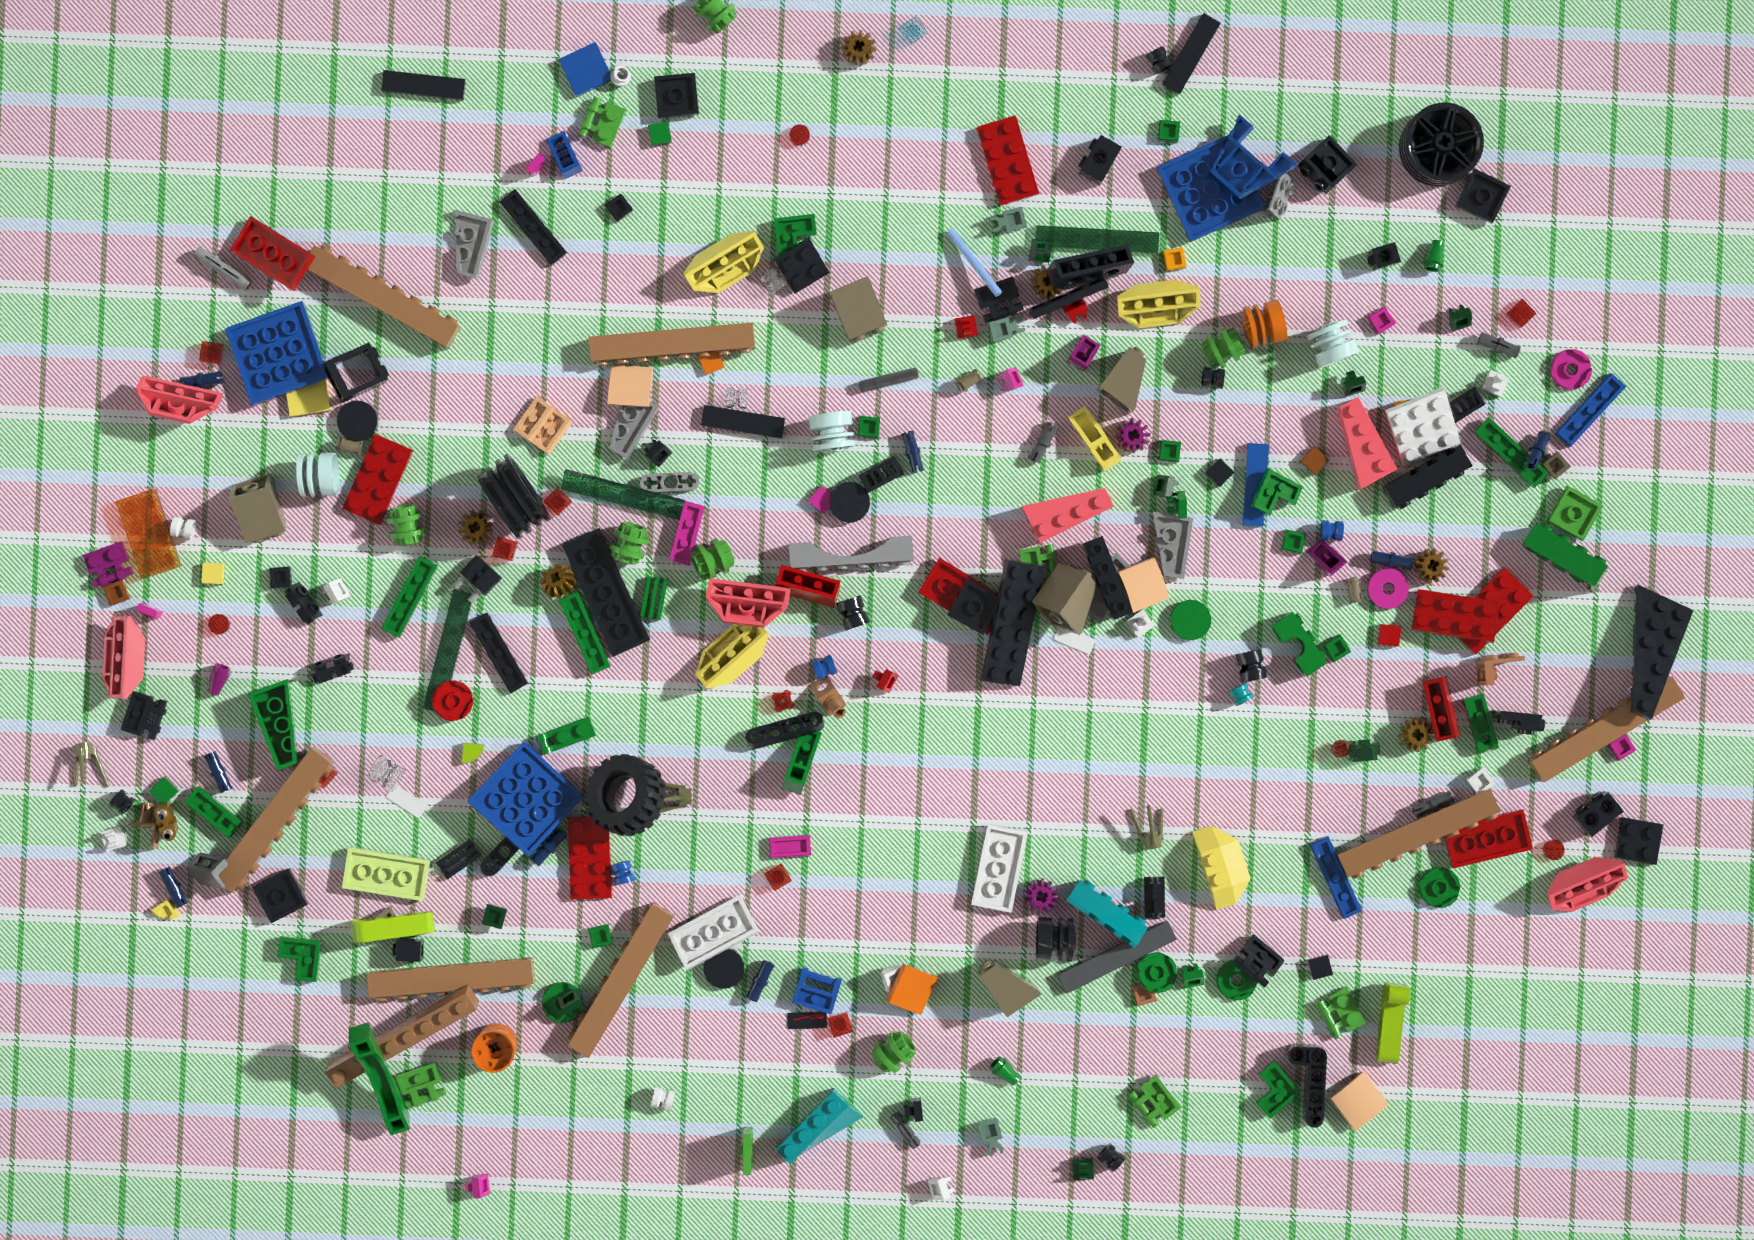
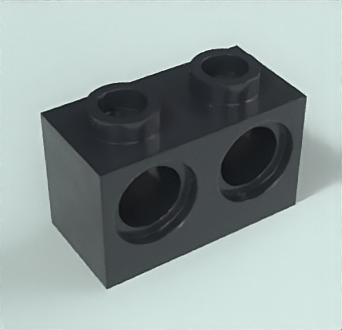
M1606 791L1595 793L1591 797L1592 801L1587 805L1582 804L1575 810L1576 814L1572 816L1587 836L1593 837L1624 812L1612 795ZM1606 800L1609 807L1606 811H1602L1601 803ZM1590 813L1593 816V820L1590 824H1586L1585 816Z

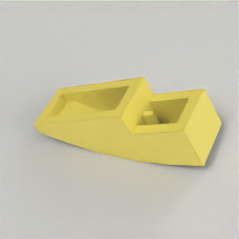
M1086 406L1068 417L1104 472L1121 462L1120 455Z

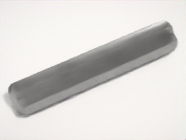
M914 367L859 381V388L861 392L917 379L919 377L918 370Z

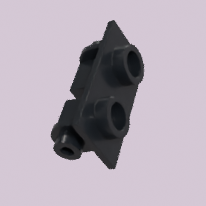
M300 582L289 586L284 591L285 597L293 608L300 605L296 612L303 623L306 622L309 625L315 619L323 616L319 606L311 599L307 589Z
M350 653L345 655L338 654L331 660L314 663L310 668V676H313L314 682L321 684L334 679L333 671H335L337 678L351 673L354 670V665L352 662L349 663Z
M1164 876L1144 877L1145 918H1165Z

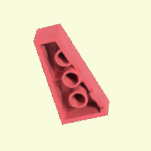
M1359 397L1336 408L1357 490L1397 470Z
M1103 488L1021 506V509L1038 543H1041L1114 507L1106 489Z

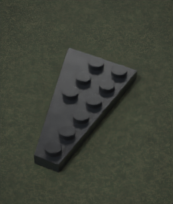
M1636 585L1632 656H1634V665L1632 667L1633 687L1631 688L1630 712L1650 721L1657 708L1694 610L1641 585Z

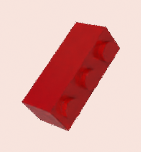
M781 565L775 586L791 588V597L835 608L841 581Z
M1447 676L1422 681L1436 742L1461 736Z

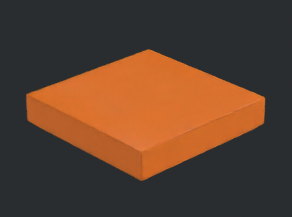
M902 964L886 1001L921 1015L938 977Z

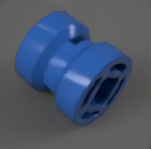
M1329 520L1321 521L1320 539L1322 541H1328L1329 539H1334L1335 541L1343 540V521H1336L1334 523H1330Z
M831 654L825 656L822 661L818 659L812 661L818 680L824 679L826 674L834 675L838 673Z
M630 860L610 865L611 871L615 874V885L635 881L634 874L630 870Z

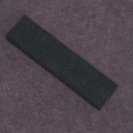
M1205 13L1202 14L1162 83L1164 87L1180 95L1221 22Z
M383 70L381 91L464 101L466 80Z
M516 189L500 201L502 206L551 266L567 254L566 250Z
M1104 278L1094 280L1028 308V313L1034 320L1109 288L1108 283Z
M704 405L701 426L782 439L785 418Z
M487 612L471 621L470 625L510 694L529 684L489 613Z

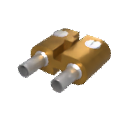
M161 802L157 805L154 812L157 827L159 826L158 829L161 837L166 841H171L178 832L176 815L174 816L172 805L169 802Z

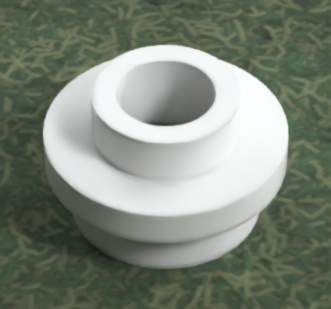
M616 66L612 69L610 78L615 85L625 86L629 83L631 74L626 67ZM617 75H622L623 79H619Z

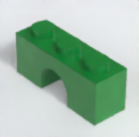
M1289 612L1271 624L1270 628L1281 643L1291 638H1296L1301 642L1302 651L1293 661L1303 676L1308 677L1327 664L1325 660L1327 655L1321 647H1316L1313 642L1315 638L1309 630L1305 631L1302 626L1304 622L1297 613L1294 615L1293 612Z

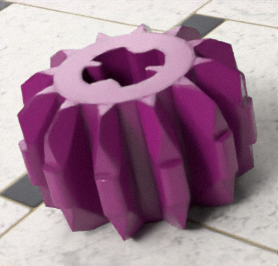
M1130 418V426L1125 420L1122 421L1124 428L1117 427V430L1122 434L1115 435L1116 439L1122 438V441L1117 445L1121 446L1125 443V452L1128 451L1130 446L1132 453L1136 452V446L1142 451L1144 448L1141 443L1145 445L1149 443L1144 437H1149L1150 433L1143 432L1148 426L1144 425L1141 428L1142 420L1140 419L1134 425V418ZM1134 430L1137 432L1135 435H1138V438L1131 441L1129 439L1130 436L1127 434Z
M1044 878L1040 879V885L1037 884L1035 879L1032 880L1035 887L1032 888L1030 885H1027L1026 888L1031 893H1024V897H1031L1025 901L1026 905L1033 903L1030 908L1031 911H1034L1038 906L1039 914L1042 913V907H1045L1046 911L1050 912L1048 905L1056 906L1052 899H1059L1058 895L1052 894L1057 891V887L1049 889L1052 882L1048 881L1044 885ZM1037 892L1046 893L1047 896H1044L1045 900L1036 899V896H1038Z

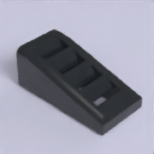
M1475 386L1449 402L1451 409L1457 416L1454 418L1455 423L1486 404ZM1470 394L1474 396V398L1478 402L1477 404L1474 405V403L1469 397ZM1464 398L1466 399V401L1468 402V404H1469L1470 407H1471V408H1469L1468 410H1467V408L1465 407V405L1463 404V402L1461 401V400H1463ZM1456 403H1458L1461 409L1463 410L1462 414H1460L1457 408L1455 407Z
M893 456L858 476L869 494L904 473ZM889 463H892L896 474H892L888 466ZM884 467L889 475L887 479L880 468ZM873 472H878L882 479L881 482H878ZM869 474L875 483L874 486H871L866 477Z

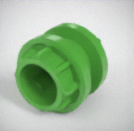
M699 0L693 6L697 12L695 16L698 19L703 16L709 22L705 28L708 31L712 29L716 34L720 33L737 16L733 10L735 6L731 3L727 7L722 0Z
M1226 327L1222 328L1221 332L1223 335L1215 339L1212 334L1207 335V340L1202 342V348L1206 357L1214 368L1218 366L1224 368L1227 366L1225 360L1233 357L1235 361L1241 360L1240 356L1245 354L1246 349L1237 330L1233 327L1228 330Z
M414 504L393 507L388 511L389 516L386 517V523L393 524L394 531L389 532V538L394 539V543L397 546L411 545L422 541L425 527L418 526L417 519L422 518V512L417 511V507Z
M625 521L620 523V526L614 530V535L618 537L617 542H611L609 546L612 550V557L617 561L635 565L639 562V559H643L645 552L641 550V545H647L650 539L647 536L648 531L646 528L632 522Z
M713 539L710 541L711 547L706 549L702 544L696 546V550L691 553V559L699 577L713 579L715 578L714 571L720 569L725 574L729 572L730 567L734 566V557L726 541Z
M891 1031L887 1034L888 1041L886 1043L883 1040L875 1043L872 1057L876 1065L885 1073L891 1071L896 1073L901 1069L900 1062L909 1064L913 1061L916 1048L908 1035L903 1031L897 1033Z

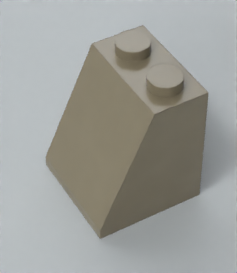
M868 276L830 291V297L849 342L854 340V343L866 339L865 335L869 333L876 335L885 331L884 327L887 326V322Z
M1129 347L1097 389L1128 414H1131L1136 408L1146 358L1143 357L1144 353L1137 347L1133 349Z
M271 473L232 485L229 502L246 543H258L266 537L281 536L286 531L287 523Z
M1058 563L1032 603L1051 625L1080 635L1097 584L1092 579V574L1087 570H1078L1070 564L1066 566Z
M988 960L979 966V977L1006 1017H1009L1041 995L1039 988L1035 984L996 960L992 962Z

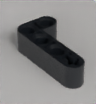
M1291 1044L1285 1051L1287 1059L1295 1065H1305L1303 1119L1310 1127L1317 1128L1324 1121L1327 1053L1319 1045ZM1296 1049L1300 1050V1057L1297 1059H1292V1051ZM1317 1050L1321 1051V1057L1318 1060H1312V1053ZM1319 1071V1079L1311 1080L1312 1072ZM1312 1092H1319V1098L1316 1101H1310L1309 1097ZM1310 1106L1314 1107V1113L1318 1116L1313 1121L1309 1118V1116H1313V1109Z

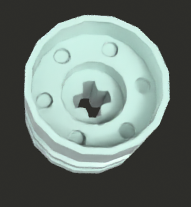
M1347 320L1328 323L1316 328L1315 331L1306 336L1308 341L1318 339L1317 343L1310 345L1311 349L1318 347L1322 349L1321 352L1314 356L1319 369L1360 352L1355 340L1345 341L1344 337L1352 332L1351 329L1341 332L1340 328L1349 325Z
M851 411L830 412L808 417L810 430L820 432V435L811 438L812 442L821 441V445L812 447L813 452L833 453L845 451L850 447L856 446L854 440H845L847 437L854 436V432H844L845 427L853 424Z
M320 453L318 462L314 454H309L308 458L306 454L298 455L295 474L300 496L308 497L309 493L311 496H316L318 487L322 496L338 495L340 472L336 453Z

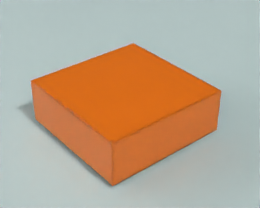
M710 352V357H698L706 375L725 368L718 352Z

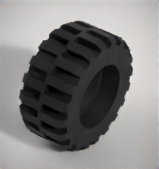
M628 754L613 755L610 757V760H603L600 767L596 766L593 770L594 774L592 777L589 776L587 780L589 784L588 787H585L584 792L587 794V797L584 798V803L588 806L586 811L592 821L602 829L628 837L634 836L635 833L641 834L645 831L644 828L649 829L653 826V821L655 819L658 820L661 815L659 812L664 808L663 798H666V791L663 790L665 782L661 779L659 770L655 769V766ZM633 778L636 786L634 799L626 809L617 812L615 807L617 790L625 781Z

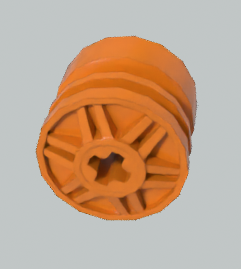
M1278 299L1264 302L1263 312L1260 311L1257 304L1252 306V311L1249 306L1242 308L1243 330L1251 349L1258 348V341L1261 347L1266 346L1267 336L1272 344L1287 341L1286 321Z
M500 1023L484 1026L479 1030L472 1045L471 1054L475 1064L486 1072L497 1073L505 1070L510 1066L517 1050L515 1033L509 1027ZM494 1042L498 1043L496 1050L493 1049Z

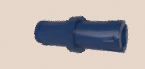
M221 371L206 374L197 373V375L180 377L179 382H187L184 385L206 388L209 385L223 384V378L216 379L223 375Z
M908 431L909 439L906 432L902 433L901 436L912 474L918 473L916 466H918L920 472L924 471L925 468L923 467L920 456L921 451L917 446L914 431Z
M1539 431L1534 444L1530 445L1529 455L1524 462V466L1529 470H1536L1541 457L1545 455V448L1550 440V435H1547V432Z
M1372 551L1370 556L1371 563L1386 565L1388 568L1398 567L1409 570L1412 569L1414 560L1412 557L1396 555L1395 552H1390L1389 554Z
M213 751L204 755L211 770L210 775L214 777L220 793L232 789L233 787L225 772L227 770L222 766L217 752Z
M557 828L546 841L544 840L541 843L542 846L530 859L540 867L551 853L554 854L556 852L555 849L567 835Z
M169 866L159 871L158 874L166 887L165 891L169 893L175 908L177 909L187 904L188 901L180 888L182 885L180 882H177L171 867Z
M763 959L756 976H753L752 985L746 995L748 999L758 1002L764 986L768 985L767 980L775 966L773 963Z

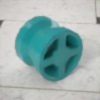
M1246 682L1228 692L1235 699V706H1239L1254 698L1253 694L1248 691Z

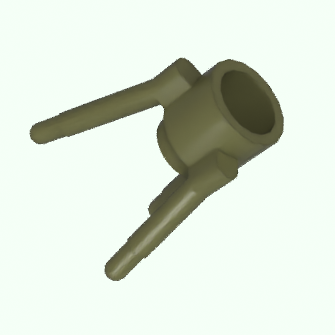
M91 742L75 744L73 786L76 787L78 783L79 767L80 778L84 779V760L91 759V755H93L105 786L109 787L107 776L97 754V747H92Z
M665 783L666 788L677 789L678 791H674L675 796L663 798V802L675 801L678 804L664 807L659 813L677 808H685L687 805L692 804L691 788H686L685 785Z
M1147 805L1150 831L1145 832L1146 836H1144L1133 809H1130L1129 812L1139 833L1141 844H1145L1146 849L1162 847L1161 841L1164 840L1163 809H1159L1157 831L1154 830L1151 806Z

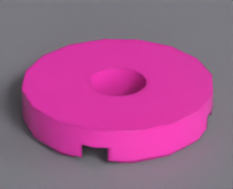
M1568 349L1558 353L1550 365V375L1553 382L1565 390H1576L1583 387L1589 381L1592 374L1590 359L1586 354L1577 349ZM1568 364H1573L1576 367L1574 375H1569L1566 372Z
M1392 568L1381 569L1375 572L1368 581V596L1377 607L1384 609L1396 608L1407 598L1409 592L1408 581L1398 570ZM1385 583H1390L1393 586V591L1389 595L1383 592L1382 588Z

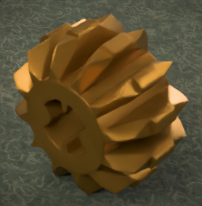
M859 30V36H856L855 32L852 31V39L845 36L844 40L847 43L842 44V48L846 50L843 52V56H849V63L855 59L856 66H859V60H862L863 64L866 65V57L873 60L874 56L870 52H876V47L872 46L875 44V39L868 40L870 33L863 37L862 30ZM856 44H860V47L863 45L861 52H858V49L855 51Z
M1043 264L1041 265L1042 272L1039 269L1034 270L1037 276H1031V280L1037 283L1032 284L1031 288H1039L1035 293L1037 296L1042 291L1044 292L1043 299H1046L1047 293L1053 299L1055 297L1054 291L1059 295L1062 291L1059 288L1053 289L1051 283L1049 286H1045L1046 282H1042V280H1046L1048 277L1046 266Z
M472 510L470 511L471 518L464 514L463 518L466 522L459 521L458 523L464 526V529H459L458 532L466 533L462 539L465 541L470 537L469 544L471 545L474 544L475 539L477 544L481 545V537L483 540L488 541L489 538L485 534H493L492 530H487V527L493 526L492 522L486 523L490 516L486 515L482 518V511H479L476 516ZM478 522V526L481 527L480 531L473 533L474 529H471V526L476 525Z
M1433 548L1431 553L1428 549H1424V555L1417 554L1421 561H1414L1413 564L1419 565V568L1415 569L1414 572H1422L1419 575L1420 580L1426 577V583H1430L1432 578L1434 582H1439L1438 575L1441 578L1446 577L1442 570L1447 571L1449 567L1444 566L1443 563H1447L1449 560L1441 559L1444 555L1443 552L1437 554V549ZM1430 560L1431 563H1435L1433 571L1432 569L1427 568V565L1430 564Z
M556 563L554 568L548 566L549 571L542 572L544 578L540 579L542 590L550 598L556 597L560 600L562 595L568 597L567 592L574 591L572 585L576 584L574 573L565 565L561 567Z
M1413 717L1412 723L1409 720H1405L1407 728L1400 726V729L1405 732L1404 734H1398V737L1405 738L1401 745L1408 744L1407 750L1411 751L1414 747L1415 752H1420V746L1424 750L1428 749L1425 742L1433 743V740L1429 739L1428 736H1433L1434 732L1427 731L1432 725H1425V719L1422 718L1418 722V718ZM1414 730L1420 732V737L1417 736V740L1415 737H1412V733H1415Z

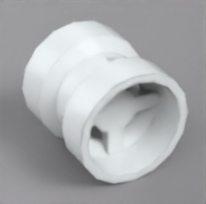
M174 516L171 522L170 536H183L185 539L192 540L196 531V520L188 519L186 521L181 517Z
M655 1087L651 1107L658 1108L660 1106L664 1110L671 1112L676 1091H663L662 1088Z

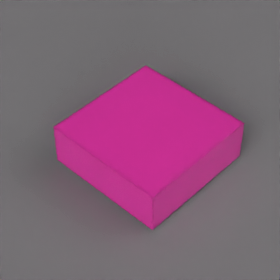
M538 153L525 169L532 176H535L546 163V159Z
M1386 307L1367 317L1377 335L1396 324Z
M820 486L808 502L825 514L829 509L831 493L823 486Z
M139 603L136 609L138 612L152 618H160L163 611L145 603Z
M1627 734L1608 744L1617 761L1636 751Z

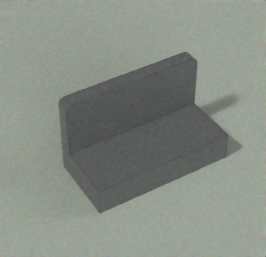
M200 852L187 866L200 884L222 890L226 887L218 876L228 865L225 858Z

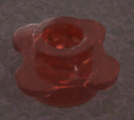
M789 690L772 695L771 698L775 702L774 709L776 712H782L784 709H793L794 702L791 701V692Z

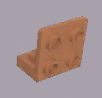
M1514 652L1502 653L1501 658H1498V655L1481 656V660H1475L1478 685H1495L1497 670L1493 668V664L1525 661V656H1519V653Z

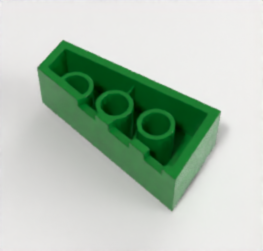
M1536 523L1523 542L1522 547L1545 562H1548V560L1552 561L1551 565L1564 573L1566 571L1570 572L1569 575L1573 580L1578 583H1587L1589 585L1587 589L1594 592L1607 572L1608 565L1605 564L1606 560L1598 555H1595V557L1587 553L1588 550L1579 544L1574 546L1569 543L1570 539L1562 534L1557 536L1551 532L1552 528L1546 524L1541 523L1539 525Z
M289 679L248 693L277 771L299 764Z

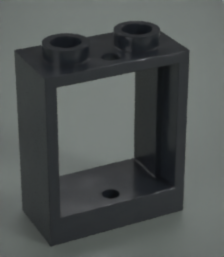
M369 342L326 361L322 367L341 404L385 384L388 380V371L384 365L380 364L378 360L379 354L375 347H371ZM365 352L378 378L349 391L336 365Z

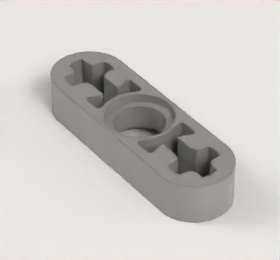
M693 472L646 474L640 480L642 490L648 493L693 491L700 484L698 475ZM669 476L674 477L676 480L675 486L673 488L665 487V478ZM678 476H682L681 480H687L688 476H692L693 479H696V483H693L692 487L684 483L682 484L683 488H678ZM649 477L652 481H658L657 477H661L660 484L662 489H658L659 485H652L651 489H648L644 482Z

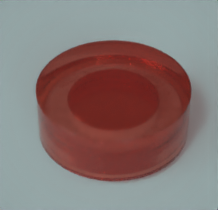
M801 124L793 126L789 133L790 140L794 145H805L810 139L809 129Z
M215 614L209 619L208 627L214 634H224L230 628V620L223 614Z
M1551 839L1543 845V854L1550 860H1559L1564 855V845L1558 840Z

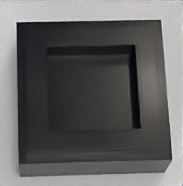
M621 193L605 205L617 223L634 211Z
M1221 458L1205 472L1218 487H1221L1235 473Z
M291 566L269 568L270 588H285L292 585Z
M1327 954L1307 959L1313 980L1333 975Z

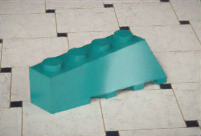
M1085 879L1084 882L1079 880L1066 901L1135 948L1148 929L1145 926L1147 921L1138 915L1135 917L1129 915V909L1121 903L1116 906L1111 902V896L1103 891L1099 894L1093 890L1095 885Z
M833 1088L776 1146V1151L791 1164L798 1156L863 1118V1116Z

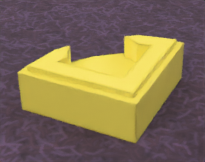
M170 898L151 910L154 915L163 919H174L181 916Z

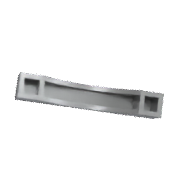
M912 536L891 537L875 550L854 556H839L827 553L810 542L789 543L790 567L807 571L808 567H815V571L828 570L827 566H836V570L848 569V565L856 564V568H868L870 563H877V567L889 566V562H897V566L910 565L909 561L914 560Z

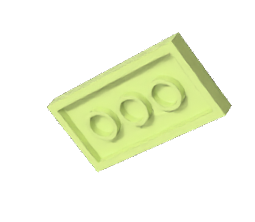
M348 847L342 888L424 901L431 860Z

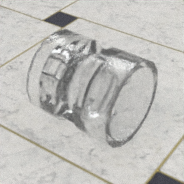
M380 755L370 769L367 778L376 783L382 782V787L393 792L403 778L406 769L398 764L391 765V760Z

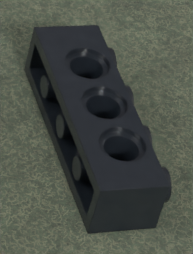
M1128 244L1053 260L1046 271L1053 289L1125 274L1135 262Z
M1103 536L1083 543L1082 547L1111 620H1116L1133 613Z

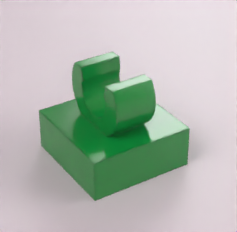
M1176 491V498L1173 496L1167 497V503L1175 504L1173 507H1167V512L1169 514L1177 512L1178 518H1187L1185 491Z
M1194 963V971L1190 972L1187 971L1186 965L1183 966L1182 982L1184 989L1204 985L1202 969L1199 970L1196 963Z

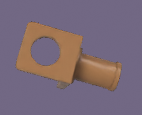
M827 675L824 679L818 680L810 686L830 716L833 715L838 719L845 715L846 710L844 707L846 703ZM827 683V687L824 690L818 691V687L821 684Z
M141 802L139 821L129 822L128 825L152 828L151 847L158 849L160 839L159 826L157 827V824L152 822L154 804Z

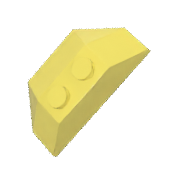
M754 230L733 233L697 254L683 274L694 291L720 293L755 271L764 247Z
M1178 280L1133 285L1117 296L1118 316L1139 329L1180 324L1194 310L1201 307L1199 286Z
M733 624L703 650L695 675L707 689L731 684L762 656L769 633L762 627Z
M1213 826L1192 831L1216 910L1236 904L1250 881L1238 839Z

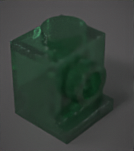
M1370 739L1358 740V744H1356V741L1348 740L1349 761L1351 762L1377 760V755H1380L1379 743H1371Z

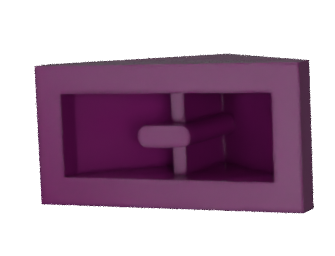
M1083 334L1067 362L1085 372L1101 345Z
M1322 540L1307 551L1308 555L1326 576H1332L1347 563L1339 553Z

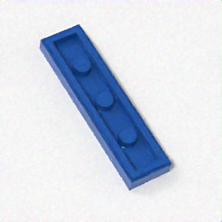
M1609 373L1554 434L1568 447H1571L1626 386L1616 376Z
M1248 443L1242 525L1264 526V513L1252 508L1250 505L1268 467L1269 444Z
M1329 836L1310 843L1309 846L1342 919L1361 912L1360 904Z

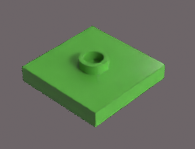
M1567 485L1546 522L1576 539L1584 541L1604 505Z
M752 1127L744 1128L743 1145H740L739 1150L740 1157H743V1175H750L753 1168Z

